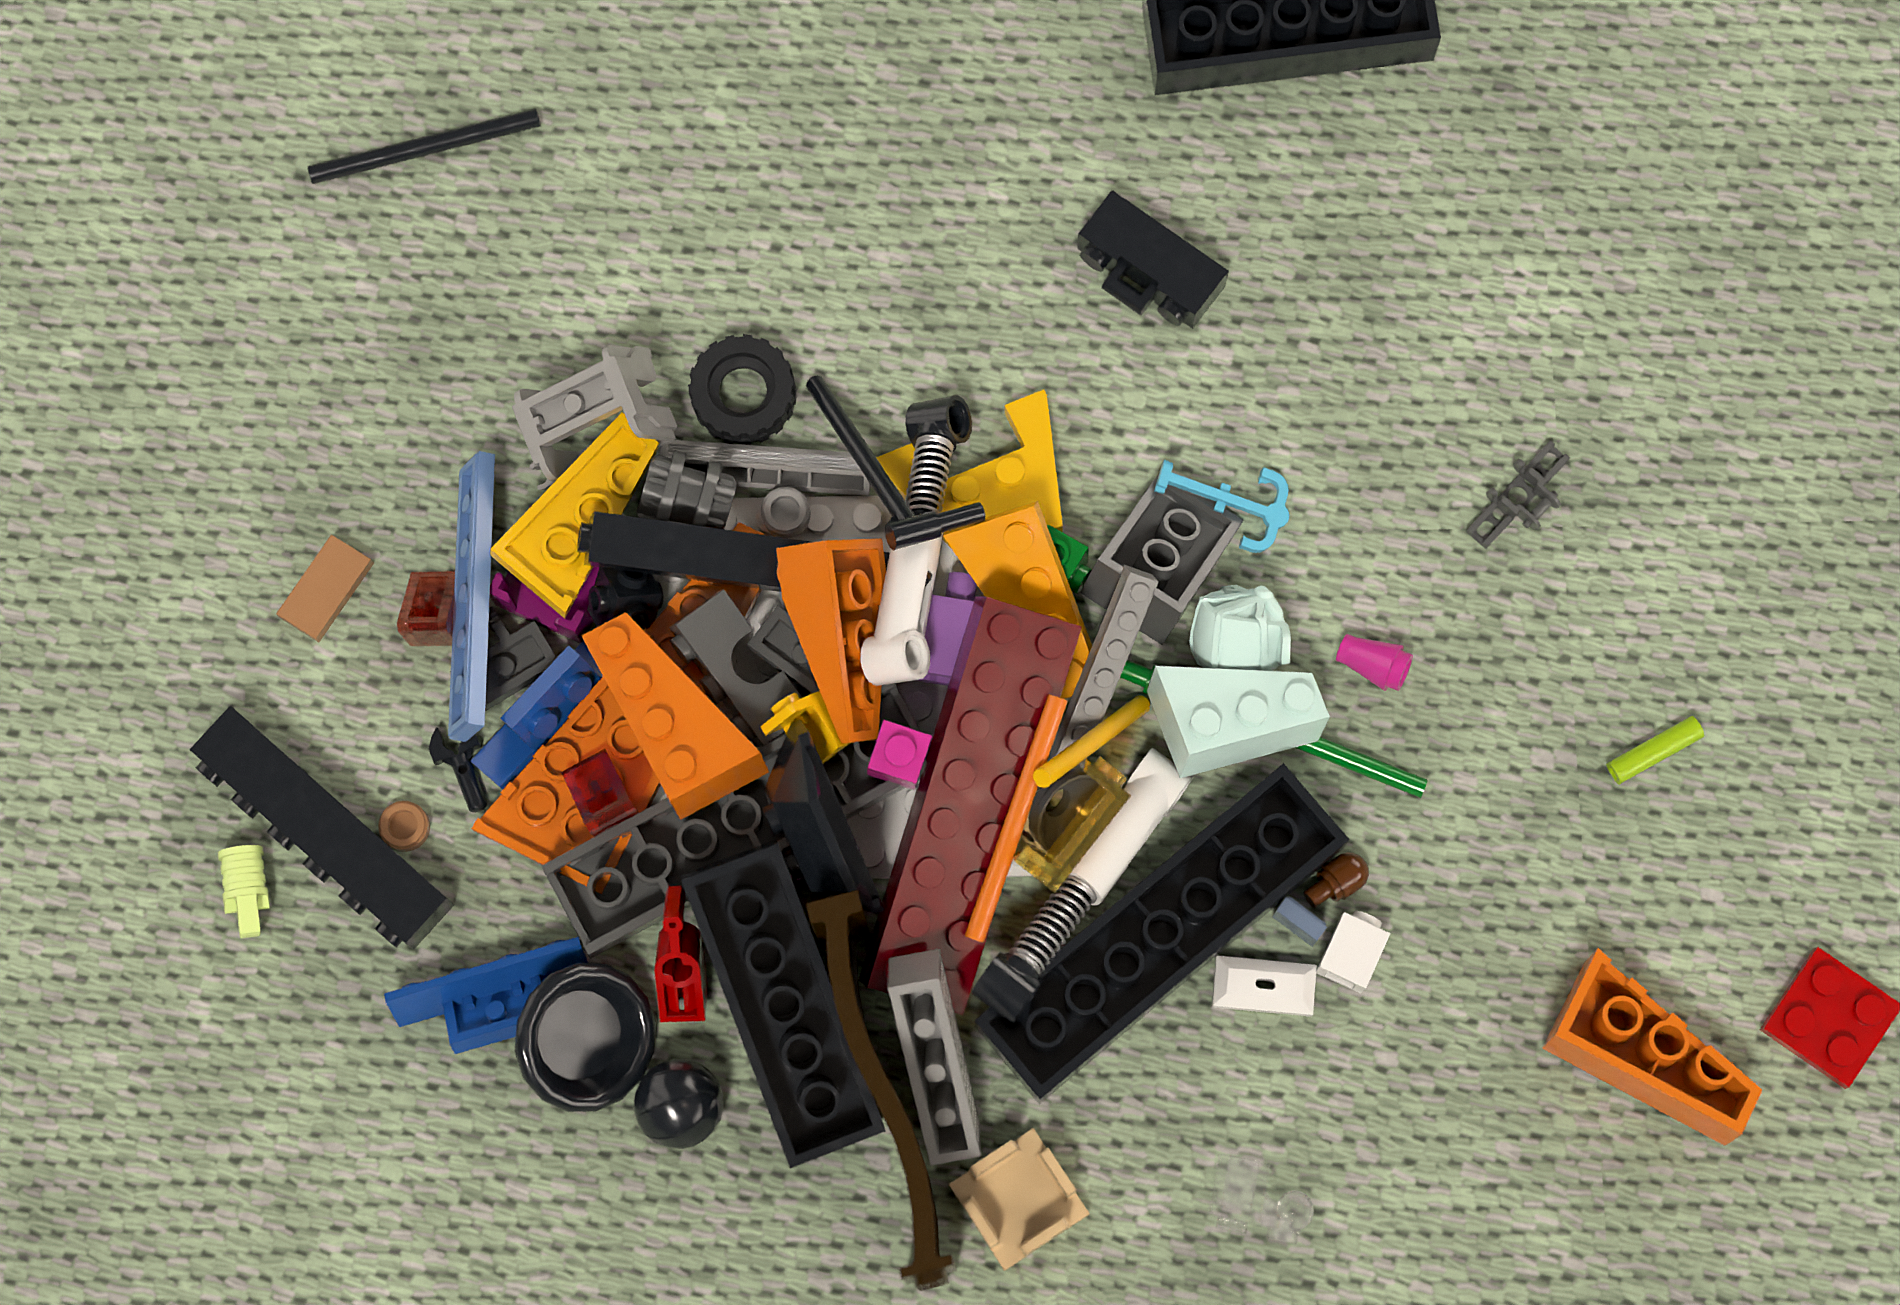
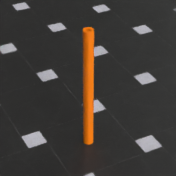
M1050 694L1047 697L965 933L966 937L984 943L1038 788L1033 779V774L1048 760L1068 702L1065 699Z

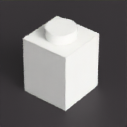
M1355 910L1353 915H1349L1344 912L1335 926L1318 964L1316 973L1361 994L1370 981L1390 933L1380 929L1382 922L1367 913Z

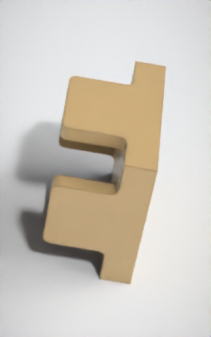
M1034 1128L1016 1140H1010L971 1166L968 1172L949 1184L1004 1271L1089 1215L1088 1210L1076 1194V1189L1050 1149L1046 1148Z

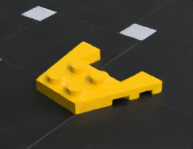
M1043 389L1004 405L1005 416L1022 448L948 478V481L945 482L947 488L944 489L945 496L943 497L944 503L942 504L943 510L941 512L980 502L984 508L986 518L1038 501L1046 524L1063 532L1047 394ZM912 443L876 457L904 500L907 495L909 475L915 451ZM943 537L942 540L950 547V545Z

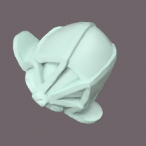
M1238 585L1222 586L1218 591L1199 598L1189 640L1191 652L1199 666L1214 669L1273 671L1281 665L1290 663L1291 633L1289 626L1283 618L1281 606L1274 598L1273 593L1265 586H1258L1249 590Z

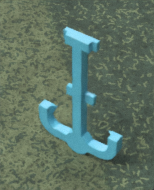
M1163 460L1154 492L1164 494L1167 485H1171L1216 501L1214 511L1223 513L1227 505L1263 519L1264 524L1267 526L1263 540L1255 541L1243 535L1239 544L1240 549L1252 553H1260L1267 550L1274 543L1278 529L1286 525L1289 520V511L1285 507L1288 496V484L1285 478L1278 472L1264 467L1260 471L1259 484L1272 483L1277 489L1274 503L1267 507L1229 493L1231 486L1221 483L1220 489L1172 473L1173 463Z

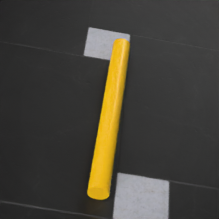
M1142 695L1134 697L1038 768L1033 774L1035 783L1041 788L1050 786L1150 710L1149 700Z

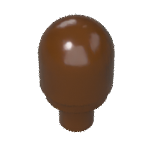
M1342 853L1321 867V871L1316 874L1318 882L1303 891V895L1313 908H1316L1329 898L1335 902L1341 899L1345 900L1366 884L1369 877L1368 865L1358 854Z

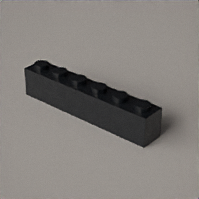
M229 706L189 749L201 760L195 768L216 787L223 781L232 787L237 793L231 800L252 819L258 813H261L272 823L266 832L288 851L294 845L299 847L308 856L302 864L323 883L330 876L344 888L338 896L359 915L368 909L377 917L380 922L374 929L396 948L403 941L415 949L454 906L447 897L232 706Z

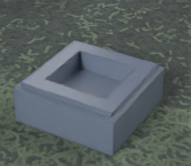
M1286 897L1272 916L1312 947L1327 928L1325 922L1291 897Z

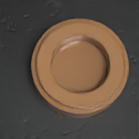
M398 801L389 805L383 811L379 819L378 828L381 838L388 846L397 851L408 852L419 848L426 841L430 832V821L425 811L417 804L410 801Z

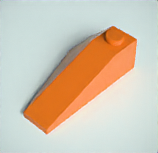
M882 538L825 540L776 548L778 559L777 577L781 584L782 599L841 744L877 739L882 685L876 686L868 681L862 670L860 657L863 642L875 634L885 581L886 566Z

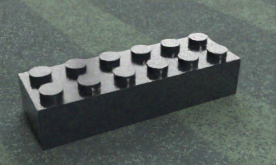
M1435 0L1142 1V15L1155 96L1434 61L1441 40Z
M772 840L680 875L790 1169L885 1132L886 1129L874 1097L867 1087L848 1047L836 1010L830 980L777 841Z

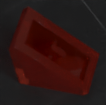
M455 571L411 572L397 620V630L409 646L452 645Z
M606 749L561 772L588 831L594 837L640 813Z

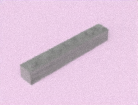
M673 440L661 446L659 455L672 458L674 450L685 452L684 467L701 472H706L710 460L722 463L720 472L733 476L737 482L736 487L765 489L791 487L798 491L870 495L871 484L849 452Z
M1124 565L1110 604L1053 742L1047 762L1102 722L1158 585V580H1156L1154 575ZM1084 759L1074 768L1083 769L1086 759Z

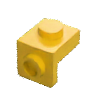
M820 691L801 699L797 693L785 697L771 707L774 716L760 727L765 736L782 728L787 734L791 723L801 720L811 735L822 764L849 744H841Z

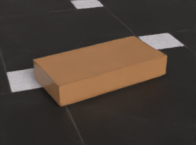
M331 534L276 615L319 643L374 562Z

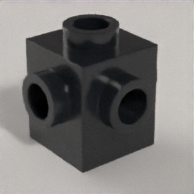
M599 567L595 584L589 590L587 610L597 627L626 612L643 630L645 628L648 629L655 621L658 609L663 605V589L660 582L655 580L652 574Z

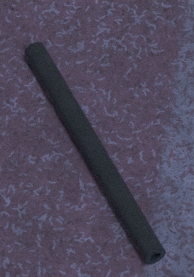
M535 108L308 166V173L312 184H317L541 127L537 109Z

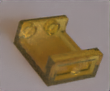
M1099 756L1095 763L1088 758L1079 763L1082 770L1097 781L1099 786L1049 850L1044 852L1022 834L1015 851L1014 862L1054 893L1131 797L1130 793L1122 786L1127 778L1101 756Z

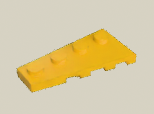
M621 412L490 549V556L565 618L594 567L584 565L585 553L577 552L581 522L589 523L590 515L594 511L617 515L623 514L648 469L651 458L655 456L659 442L655 439L637 437L631 430L625 414Z

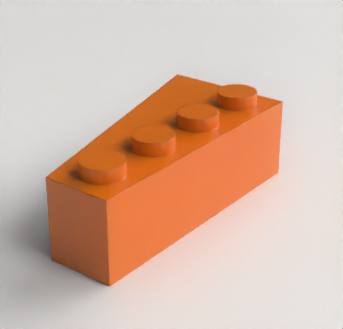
M626 612L582 635L584 642L680 820L769 773L761 752Z
M1597 948L1584 962L1542 1049L1724 1146L1742 1135L1763 1089L1713 1046H1706L1686 1028L1688 1025L1673 1012L1669 1014L1646 994L1648 990L1634 978L1628 979L1610 963L1612 959Z

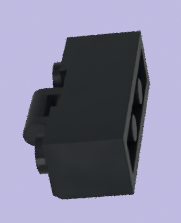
M1113 190L1078 233L1077 249L1081 251V259L1098 272H1102L1105 268L1111 272L1101 289L1140 316L1154 300V303L1159 305L1157 311L1168 322L1176 326H1180L1183 322L1193 329L1226 286L1229 270ZM1127 276L1144 288L1143 294L1122 280L1123 277Z

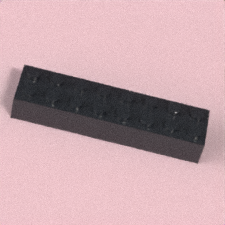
M1283 763L1055 953L1054 958H1049L1050 964L1044 965L1045 971L1041 972L1040 980L1043 981L1041 986L1014 1023H1011L995 1010L989 1008L974 1020L975 1028L1040 1105L1321 869L1322 866L1340 853L1350 839Z

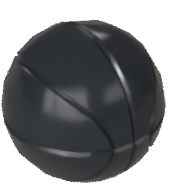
M687 1059L667 1060L650 1069L641 1079L634 1097V1112L641 1130L654 1143L673 1149L694 1147L707 1139L716 1130L724 1109L723 1092L717 1078L704 1065Z

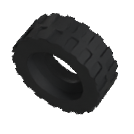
M743 334L742 337L731 335L725 337V340L720 342L715 341L709 345V349L706 352L700 353L697 357V364L695 367H692L689 375L691 379V384H688L689 395L699 423L702 427H706L710 435L714 438L719 437L723 439L724 443L751 445L753 442L760 441L762 443L769 440V436L774 433L777 435L783 429V424L786 420H790L793 414V405H796V385L790 363L784 359L783 352L778 347L774 348L768 340L763 338L756 339L752 335ZM736 369H751L760 374L766 383L767 392L764 401L758 408L747 413H738L728 409L722 403L719 396V388L723 378Z

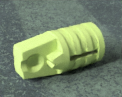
M260 845L235 846L218 852V860L221 861V874L223 875L222 886L225 891L222 894L225 914L237 913L241 939L260 936L258 910L270 908L268 888L265 887L266 878L263 872L264 861L262 856L264 851Z

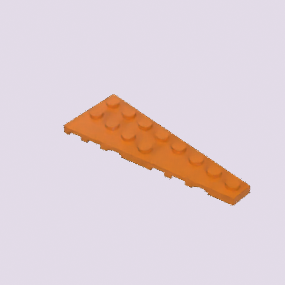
M740 522L732 530L765 535ZM690 580L680 593L677 592L667 603L668 606L648 629H644V632L708 696L699 682L704 675L693 661L686 664L671 645L670 640L675 636L669 627L723 589L747 620L762 589ZM604 677L597 682L589 694L567 716V721L551 739L532 756L533 759L514 781L506 785L500 792L499 798L480 819H476L471 828L473 831L544 865L651 806L661 784ZM632 833L624 838L620 836L605 867L616 868L632 837ZM567 865L560 869V874L587 887L589 876ZM612 875L602 877L597 882L595 891L603 894Z

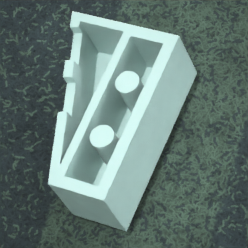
M1155 666L1147 689L1149 699L1180 778L1317 742L1330 718L1312 673Z

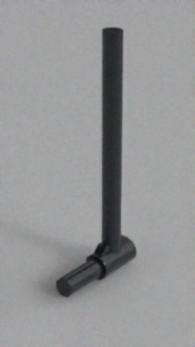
M816 375L806 382L807 390L892 516L885 525L886 540L892 550L937 539L944 532L985 521V511L980 502L938 514L934 511H912L824 379Z

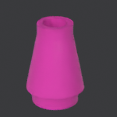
M1346 634L1338 649L1336 661L1345 664L1384 691L1388 687L1399 691L1408 675L1413 654L1403 651V645L1357 638Z

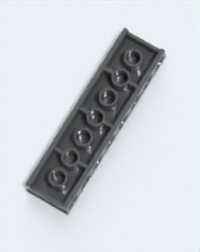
M896 684L882 685L879 732L883 720L921 732ZM786 734L758 749L767 765L769 773L680 820L671 802L666 798L541 866L590 959L663 920L665 895L668 887L682 886L684 889L680 875L772 840L777 841L781 853L790 849L783 832L774 836L762 809L770 805L764 788ZM877 739L849 743L823 764L846 820L906 788L900 784L867 775L868 765ZM926 758L923 763L918 781L920 780L921 774H923L924 767L926 764ZM632 833V837L616 868L605 867L620 836L624 838ZM567 865L589 876L587 887L560 874V869ZM612 875L603 894L596 892L597 882L604 876ZM687 895L685 900V907L690 905Z

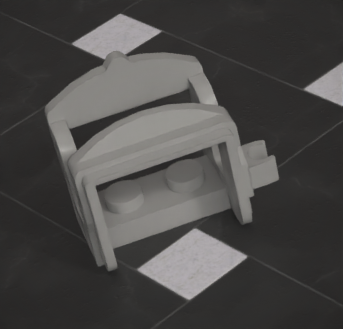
M608 345L602 348L603 361L543 391L523 388L514 393L515 405L512 406V409L533 460L529 468L542 470L547 478L545 483L537 486L538 490H547L588 448L586 447L578 452L555 450L552 447L553 444L622 410L631 430L637 437L655 439L659 442V447L676 439L673 431L678 427L670 407L647 405L639 387L646 386L656 379L655 368L651 360L653 356L649 348Z

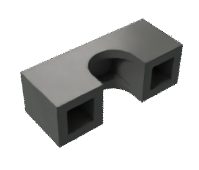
M724 589L714 594L669 627L675 636L670 640V643L676 653L686 664H689L691 661L696 664L704 675L699 682L706 694L715 704L721 701L725 704L733 715L730 721L755 747H762L784 732L782 728L765 736L760 727L774 716L771 707L780 700L793 693H797L800 699L802 696L783 670L773 673L759 684L748 683L735 673L731 662L733 648L741 638L753 629Z

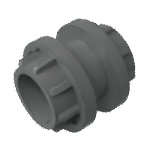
M674 450L672 458L661 455L651 458L636 511L639 518L725 529L737 482L733 476L720 472L722 463L710 460L706 472H701L684 467L686 453Z

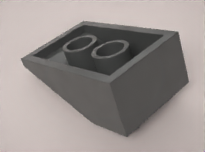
M1158 474L1098 558L1080 593L1107 610L1124 565L1154 575L1156 580H1158V585L1139 631L1163 645L1244 520L1227 509H1224L1223 513L1214 511L1216 502L1171 485H1167L1164 494L1154 492Z

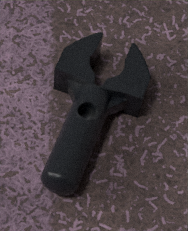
M436 727L429 744V752L433 763L436 766L445 763L453 768L470 812L476 813L484 810L487 807V801L471 762L474 751L482 748L477 733L466 742L461 741L458 747L459 753L456 755L452 750L445 747L442 733Z

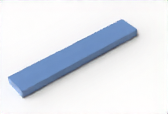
M478 451L459 470L448 736L451 740L463 742L469 740L485 726L491 570L490 549L492 544L495 454Z

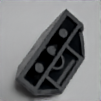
M801 720L791 723L764 788L770 805L762 808L774 836L783 832L790 849L782 852V855L794 880L803 877L810 891L829 898L857 890L863 910L878 914L885 910L811 735Z

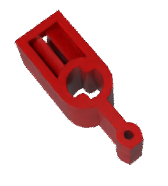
M682 886L668 887L665 895L663 927L658 934L654 973L660 1023L705 1021L708 985L703 937L695 925L684 921L686 892ZM680 997H683L684 1000L683 1010L680 1009Z

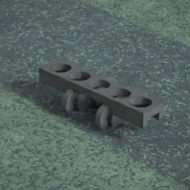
M1551 440L1526 467H1524L1525 463L1521 459H1517L1513 463V467L1519 475L1499 497L1497 496L1498 492L1494 488H1490L1486 492L1487 498L1492 503L1466 531L1485 549L1493 543L1517 516L1523 521L1522 525L1525 528L1531 527L1534 530H1538L1541 527L1538 519L1550 506L1556 509L1561 506L1557 498L1558 494L1555 491L1550 492L1545 486L1569 461L1570 457L1566 453L1563 455L1554 447L1555 444ZM1547 453H1552L1558 458V462L1551 470L1544 469L1540 463ZM1525 480H1527L1533 487L1528 486ZM1520 487L1525 490L1527 500L1523 504H1514L1510 501L1508 494L1512 488ZM1538 495L1542 500L1529 512L1525 507ZM1496 508H1499L1507 515L1503 521H1498L1494 518L1492 512ZM1484 521L1492 523L1495 528L1486 539L1477 534V529Z

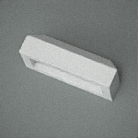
M1216 956L1212 1007L1312 1017L1317 965ZM1258 980L1271 981L1274 983V989H1260L1255 983Z

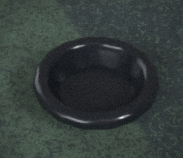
M575 963L549 974L529 994L516 1022L514 1052L523 1079L542 1101L566 1112H596L621 1101L644 1077L654 1054L656 1021L648 996L629 974L606 963Z

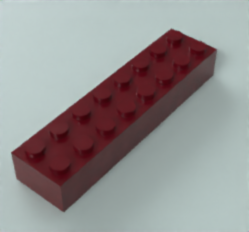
M975 597L926 757L924 771L918 783L882 903L885 910L878 914L858 979L867 988L889 994V958L940 949L954 1013L964 1015L991 923L984 943L966 937L965 933L1049 694L1061 697L1082 628L1081 626L993 598Z

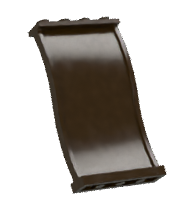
M858 891L807 903L811 925L822 950H827L828 968L835 1006L848 1047L893 1136L905 1173L912 1210L914 1262L909 1266L899 1268L901 1279L907 1284L914 1283L915 1288L919 1291L949 1284L947 1274L956 1272L957 1269L951 1254L940 1257L938 1218L930 1177L913 1128L874 1052L865 1024L858 984L857 944L862 940L870 939L871 936Z

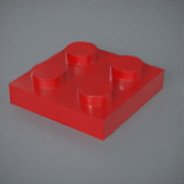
M1816 947L1812 950L1760 1028V1031L1832 1081L1847 1089L1850 1088L1900 1012V1002L1821 948Z

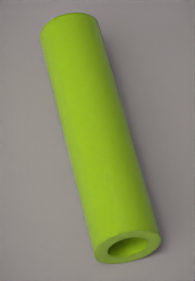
M1690 716L1606 763V767L1615 782L1620 785L1704 738L1703 728L1695 717Z

